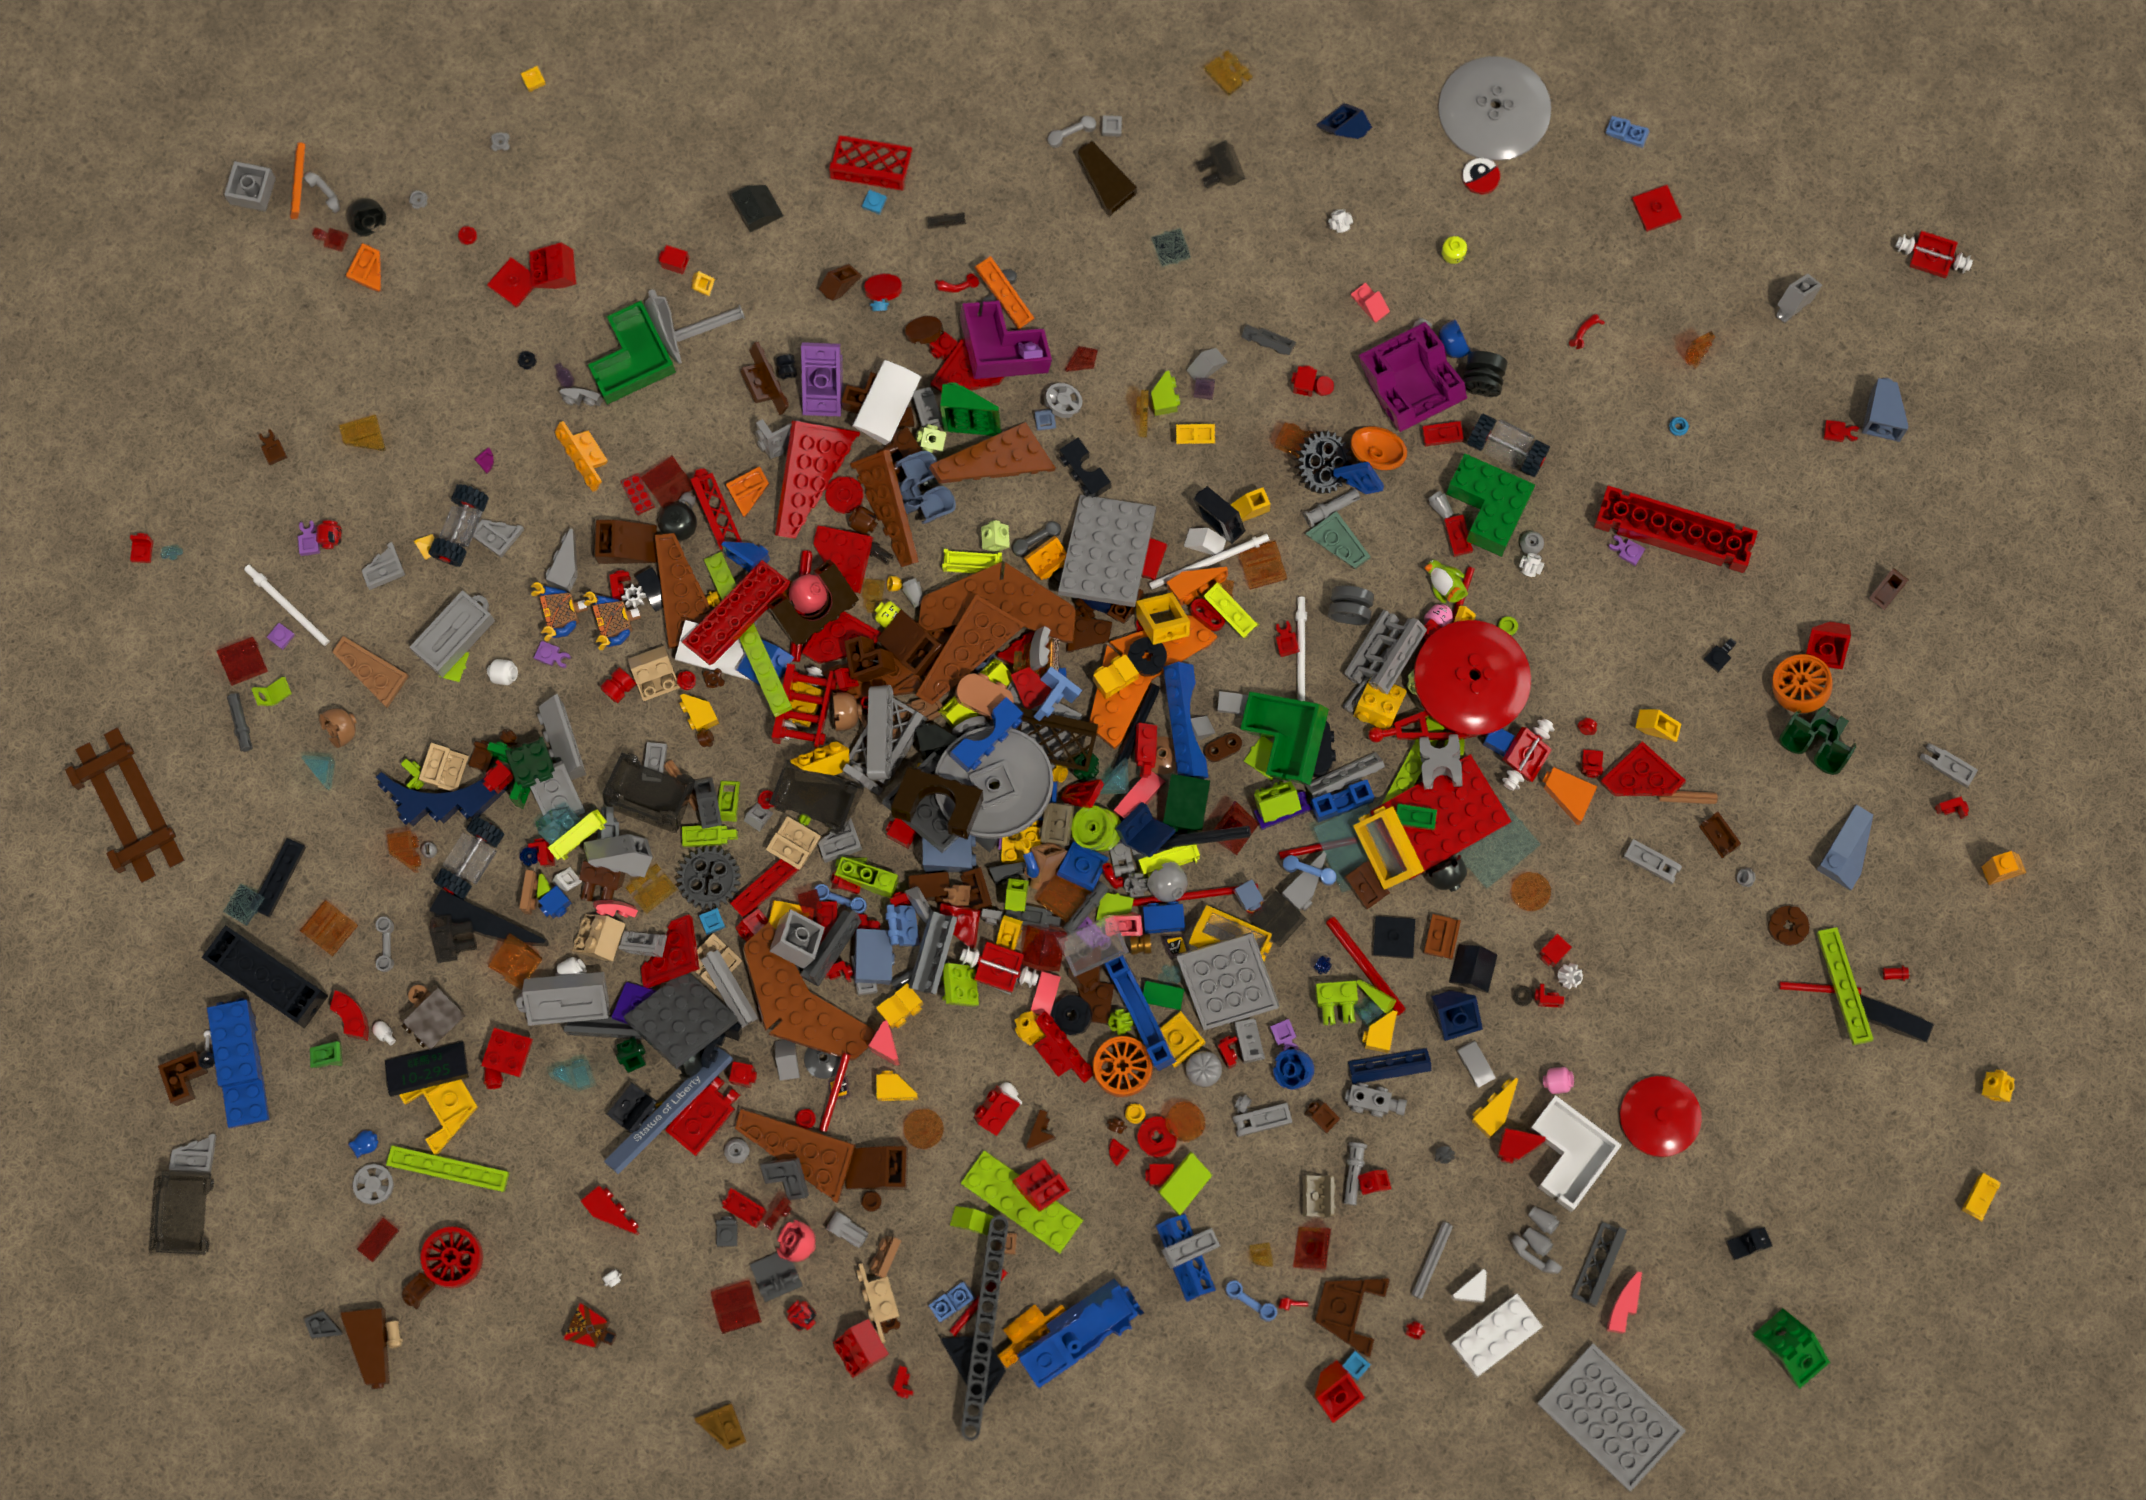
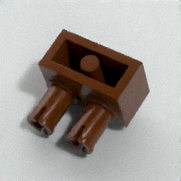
M908 427L893 435L891 444L876 452L890 450L891 456L897 453L903 459L922 450ZM896 462L893 463L896 474L904 471L902 466L896 467Z
M585 859L579 880L584 882L580 899L593 901L595 886L600 885L603 887L600 900H612L614 891L622 887L626 873L621 871L613 872L609 868L601 866L594 867Z

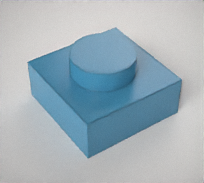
M869 190L862 208L880 215L887 196Z
M718 908L699 915L707 935L725 928Z
M1355 1351L1342 1366L1357 1381L1369 1368L1370 1364Z

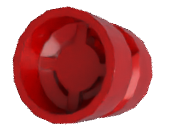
M620 667L611 674L612 679H606L599 686L617 704L625 697L624 692H630L636 685V682Z

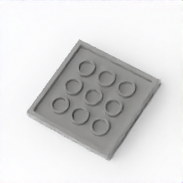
M1253 932L1177 955L1203 1030L1279 1008V1002Z

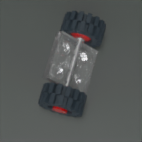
M1482 413L1473 428L1467 444L1482 451L1485 443L1489 440L1484 454L1519 470L1524 458H1526L1521 471L1535 478L1546 459L1550 446L1536 440L1529 451L1528 449L1535 437L1534 435L1502 419L1498 421L1494 432H1492L1496 419Z
M456 485L451 501L458 504V506L451 507L439 538H434L429 550L431 557L455 567L462 565L467 551L461 546L469 547L476 527L489 500L486 494L478 489H473L471 486Z
M477 816L473 817L466 828L470 834L477 838L475 839L463 832L442 865L446 869L441 868L433 881L440 888L462 900L465 899L472 888L462 878L477 885L497 853L494 848H497L505 835L500 829Z

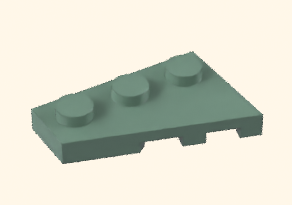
M1337 511L1305 534L1354 569H1357L1371 559V556Z

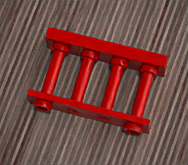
M787 663L783 688L789 701L797 700L823 706L820 716L791 710L777 716L772 732L773 743L781 744L782 738L789 737L815 742V749L820 748V745H824L826 734H823L830 697L832 690H836L837 686L834 671H830L828 679L799 674L794 664ZM803 682L825 686V696L819 697L797 693L795 690H792L793 684ZM791 718L819 723L817 734L787 729V727H784L785 721Z

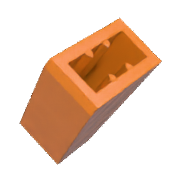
M1553 767L1551 772L1547 771L1542 781L1546 783L1544 789L1575 824L1580 825L1597 786Z

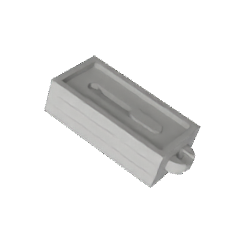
M462 590L409 648L418 658L443 678L495 622L492 615L488 612V601L481 595L471 598Z
M597 972L524 979L523 990L517 997L516 1005L519 1011L526 1013L528 1026L608 1019L610 1003L605 973Z

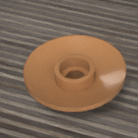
M1164 736L1157 737L1156 763L1151 771L1156 774H1169L1177 769L1173 739ZM1165 751L1166 755L1164 757L1159 756V752Z

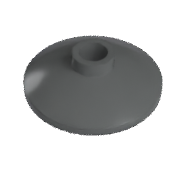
M807 1048L804 1063L810 1074L821 1079L831 1078L837 1074L841 1061L840 1057ZM823 1054L827 1055V1060L821 1061L820 1056Z

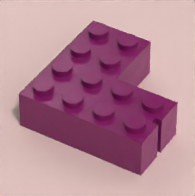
M1000 301L983 302L980 317H977L980 307L979 302L962 303L959 318L974 379L1049 373L1052 358L1044 329L1007 331ZM1029 341L1035 343L1043 350V357L1023 359L1018 351V343L1026 344Z

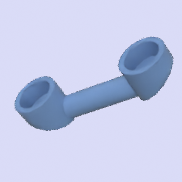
M1294 855L1287 856L1283 860V868L1287 872H1294L1297 869L1320 877L1321 882L1326 886L1333 885L1336 881V873L1330 868L1322 870L1299 862L1298 858Z
M819 884L814 888V896L819 901H837L839 904L850 907L858 914H862L867 908V903L863 898L848 899L830 892L829 888L824 884Z
M1238 1281L1228 1283L1226 1294L1229 1298L1239 1299L1260 1313V1318L1263 1321L1267 1322L1275 1319L1277 1309L1274 1305H1261L1242 1292L1243 1287Z

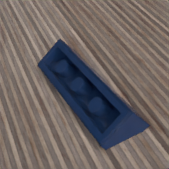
M1427 1048L1348 1061L1352 1085L1432 1071Z

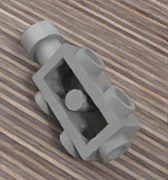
M1357 1083L1352 1085L1351 1090L1347 1089L1345 1101L1348 1102L1349 1107H1352L1351 1111L1363 1113V1110L1371 1111L1372 1116L1383 1118V1114L1387 1115L1388 1111H1393L1397 1115L1404 1116L1407 1100L1400 1098L1399 1100L1391 1099L1392 1093H1389L1386 1088L1377 1087L1375 1090L1368 1088L1369 1085ZM1358 1093H1362L1364 1095V1098L1362 1100H1358L1356 1098V1095ZM1382 1098L1384 1100L1383 1104H1378L1376 1099Z

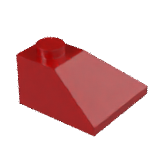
M1827 622L1812 627L1805 654L1821 659L1829 668L1843 670L1851 639L1850 624Z
M1505 1128L1501 1134L1497 1157L1501 1158V1162L1513 1164V1161H1519L1539 1148L1545 1142L1546 1137Z
M1337 1360L1320 1373L1314 1396L1331 1422L1335 1423L1365 1397L1349 1372Z

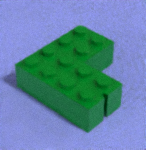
M642 301L607 316L622 349L588 364L607 405L676 373L674 365Z
M1465 453L1449 484L1446 495L1480 509L1469 532L1467 542L1502 557L1529 502L1535 484Z
M1249 691L1240 730L1248 734L1274 739L1266 775L1279 780L1311 785L1329 709L1318 703Z

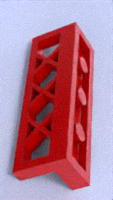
M713 473L700 478L697 476L690 479L721 552L724 551L721 544L725 541L724 537L727 531L735 534L736 542H742ZM711 478L713 483L711 492L703 490L701 482ZM712 496L721 501L718 510L710 507L709 502ZM719 513L727 516L728 523L726 527L718 525L717 518Z

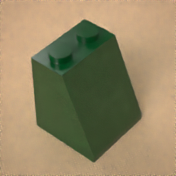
M1171 774L1163 823L1174 828L1175 834L1178 831L1186 832V834L1202 832L1210 790V780Z

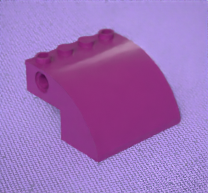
M1426 322L1358 355L1371 388L1386 414L1400 432L1467 399L1464 381L1447 361L1444 344Z

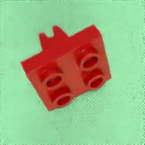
M494 1028L481 1066L521 1078L533 1039Z

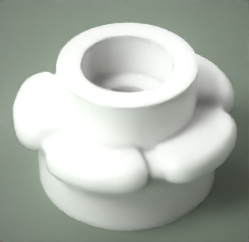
M614 1269L602 1278L605 1282L604 1285L613 1287L621 1281L619 1277L622 1274Z

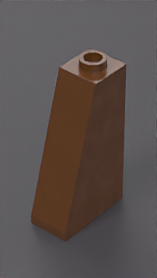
M377 1308L341 1312V1318L365 1385L372 1386V1389L384 1388V1384H390L385 1309Z

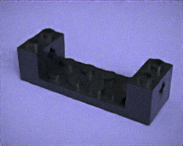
M226 925L201 957L304 1029L328 997L323 991Z

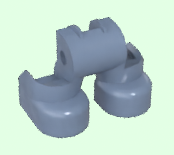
M929 451L908 455L896 462L895 465L896 467L902 466L907 476V479L898 483L905 511L907 514L922 509L926 517L922 524L944 517L953 512L956 507L955 498L947 487L938 486L925 492L923 495L918 487L919 484L935 478L929 467L937 462V459Z

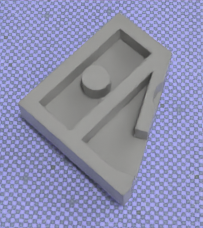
M482 519L470 535L502 558L524 531V528L521 525L512 526L502 522L493 523L492 521Z
M392 542L387 545L388 548L381 555L378 554L372 563L362 570L369 590L405 576Z
M846 764L843 768V772L848 777L878 796L883 789L872 780H869L865 776L866 773L863 769L855 764L852 766Z
M850 814L844 817L845 820L838 827L835 826L828 836H825L818 842L825 863L862 850Z
M208 1135L209 1138L199 1142L196 1140L185 1147L172 1150L169 1171L211 1174L216 1135Z

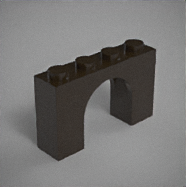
M830 559L813 570L827 592L826 603L817 614L812 616L798 614L788 598L783 594L767 604L771 613L796 646L804 644L812 634L822 631L827 623L837 620L842 612L850 610L859 601V598L842 573Z
M907 768L891 806L892 817L911 822L918 804L923 798L932 794H942L952 799L955 803V808L948 822V834L968 839L984 800L983 790L975 785L968 786L962 784L958 780L945 779L938 774L925 773L918 768Z

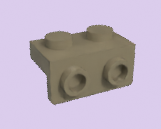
M1053 802L1048 804L1042 814L1043 826L1039 830V837H1041L1042 843L1069 845L1074 806Z
M1303 1176V1217L1328 1218L1334 1216L1336 1210L1334 1202V1192L1336 1189L1334 1176Z

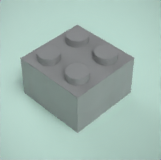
M234 161L224 196L230 205L266 212L276 177L270 168Z
M790 909L780 918L769 951L804 969L815 960L825 927Z

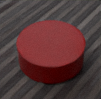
M1322 376L1315 381L1314 390L1320 396L1329 395L1334 390V383L1331 378Z

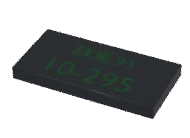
M463 1041L385 1060L388 1094L390 1097L469 1078L466 1049Z

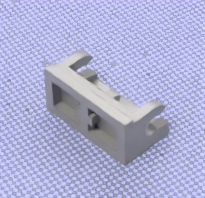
M928 387L914 391L912 396L921 426L925 428L927 424L937 427L943 426L933 390Z
M624 931L619 949L629 954L663 957L667 936Z
M1248 1019L1235 1022L1234 1026L1243 1064L1264 1060L1265 1056L1256 1020Z

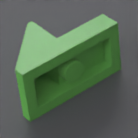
M335 1041L310 1048V1067L343 1066L341 1043Z

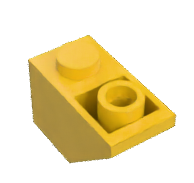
M1262 487L1243 495L1233 502L1231 506L1239 511L1242 522L1270 512L1271 504Z
M686 694L680 695L682 702L679 704L684 713H689L691 718L687 720L692 730L696 729L700 733V730L703 728L707 730L720 724L710 702Z

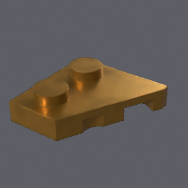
M732 1403L694 1418L695 1422L726 1450L747 1443Z

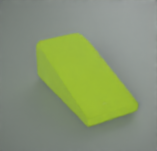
M720 781L718 805L721 821L737 822L739 781ZM724 785L735 786V792H725Z
M1363 980L1356 982L1384 1013L1389 1014L1396 999Z

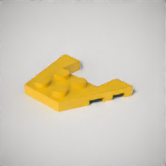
M462 1079L399 1095L403 1103L407 1105L424 1094L443 1126L441 1130L425 1139L434 1155L440 1153L478 1108Z

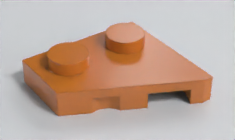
M362 243L346 274V278L380 292V251Z
M759 466L726 484L743 517L755 505L768 487L769 482Z

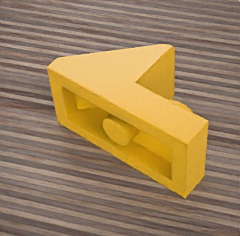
M1004 915L995 945L1015 951L1022 933L1023 921Z

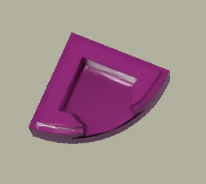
M489 447L474 459L486 474L490 472L491 467H493L492 464H494V456Z

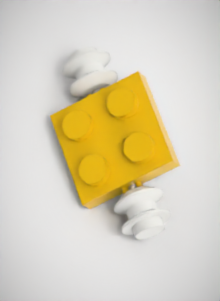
M814 666L806 668L808 676L824 678L821 674L822 670ZM803 682L793 684L792 690H795L797 693L819 697L825 696L824 690L813 687L820 685ZM797 700L790 701L793 708L791 711L815 715L820 706L819 704ZM789 718V720L785 721L784 727L798 731L795 723L809 728L812 722Z

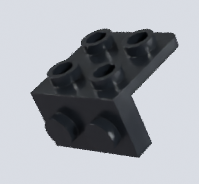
M629 1082L605 1114L632 1133L640 1129L643 1124L642 1120L646 1115H650L654 1111L657 1101L635 1084Z

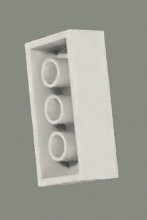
M1516 1294L1454 1341L1451 1347L1473 1376L1477 1378L1543 1326L1520 1296Z

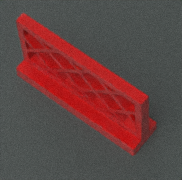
M839 135L833 161L829 167L830 179L904 191L905 179L913 149L908 146ZM842 141L850 142L853 147L844 151L841 147ZM863 145H868L871 150L863 154L859 148ZM881 148H886L889 153L881 157L877 151ZM856 150L860 156L851 160L848 154ZM899 151L907 152V156L901 160L895 154ZM874 153L878 159L870 163L866 157ZM845 157L848 163L839 164L837 161ZM893 157L896 162L888 166L885 160ZM861 160L867 164L864 167H857L855 163ZM882 163L885 169L881 171L875 170L874 166ZM900 166L903 172L902 174L893 173L892 169Z

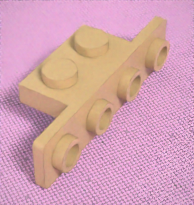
M863 1263L859 1264L860 1269L856 1270L859 1282L863 1281L865 1289L862 1290L865 1302H870L871 1309H868L870 1321L875 1320L877 1327L875 1331L882 1343L886 1344L880 1323L899 1317L888 1277L868 1282Z

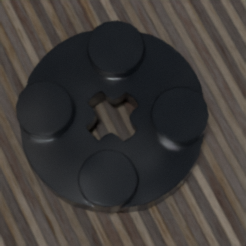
M1143 637L1130 645L1128 658L1139 674L1150 677L1161 672L1167 661V652L1162 643L1153 645L1149 637ZM1144 653L1152 654L1150 661L1142 658Z
M1067 995L1055 1003L1052 1009V1018L1066 1035L1075 1036L1086 1032L1092 1021L1091 1005L1079 996ZM1075 1010L1077 1017L1070 1021V1017L1067 1014Z

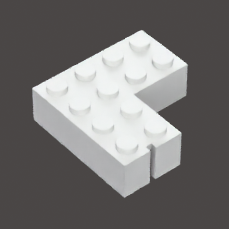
M1556 1095L1529 1130L1532 1134L1546 1137L1544 1143L1562 1155L1538 1188L1552 1199L1555 1196L1558 1197L1556 1202L1570 1212L1576 1208L1621 1147L1619 1142Z

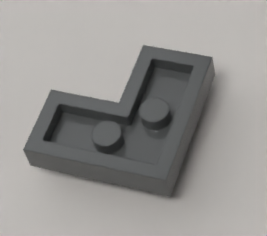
M799 1157L767 1161L760 1164L765 1184L783 1182L788 1200L803 1199L809 1196Z

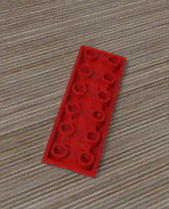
M761 560L682 641V644L708 665L714 664L768 609L767 604L789 587L790 581Z

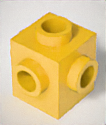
M1033 1011L1024 1012L1019 1018L1015 1019L1017 1025L1015 1031L1018 1037L1022 1038L1029 1046L1046 1036L1035 1022L1039 1015Z
M2003 1070L1986 1072L1982 1095L1993 1101L2010 1102L2015 1079L2007 1075V1072Z

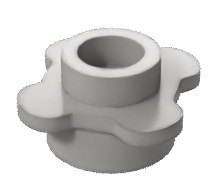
M499 132L491 136L493 142L491 148L493 151L501 149L507 151L510 148L508 144L509 134Z

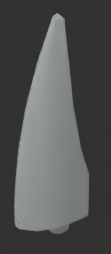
M652 289L648 291L649 298L644 303V307L664 347L675 361L680 364L682 362L670 308L666 298L657 296L656 291Z

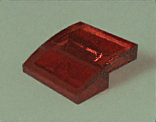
M673 455L640 476L663 509L680 499L685 492H690L694 489L690 479L681 469Z
M750 1280L711 1291L722 1334L762 1322Z

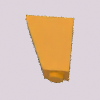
M2013 851L1993 856L1982 866L1988 885L2026 873L2020 855Z

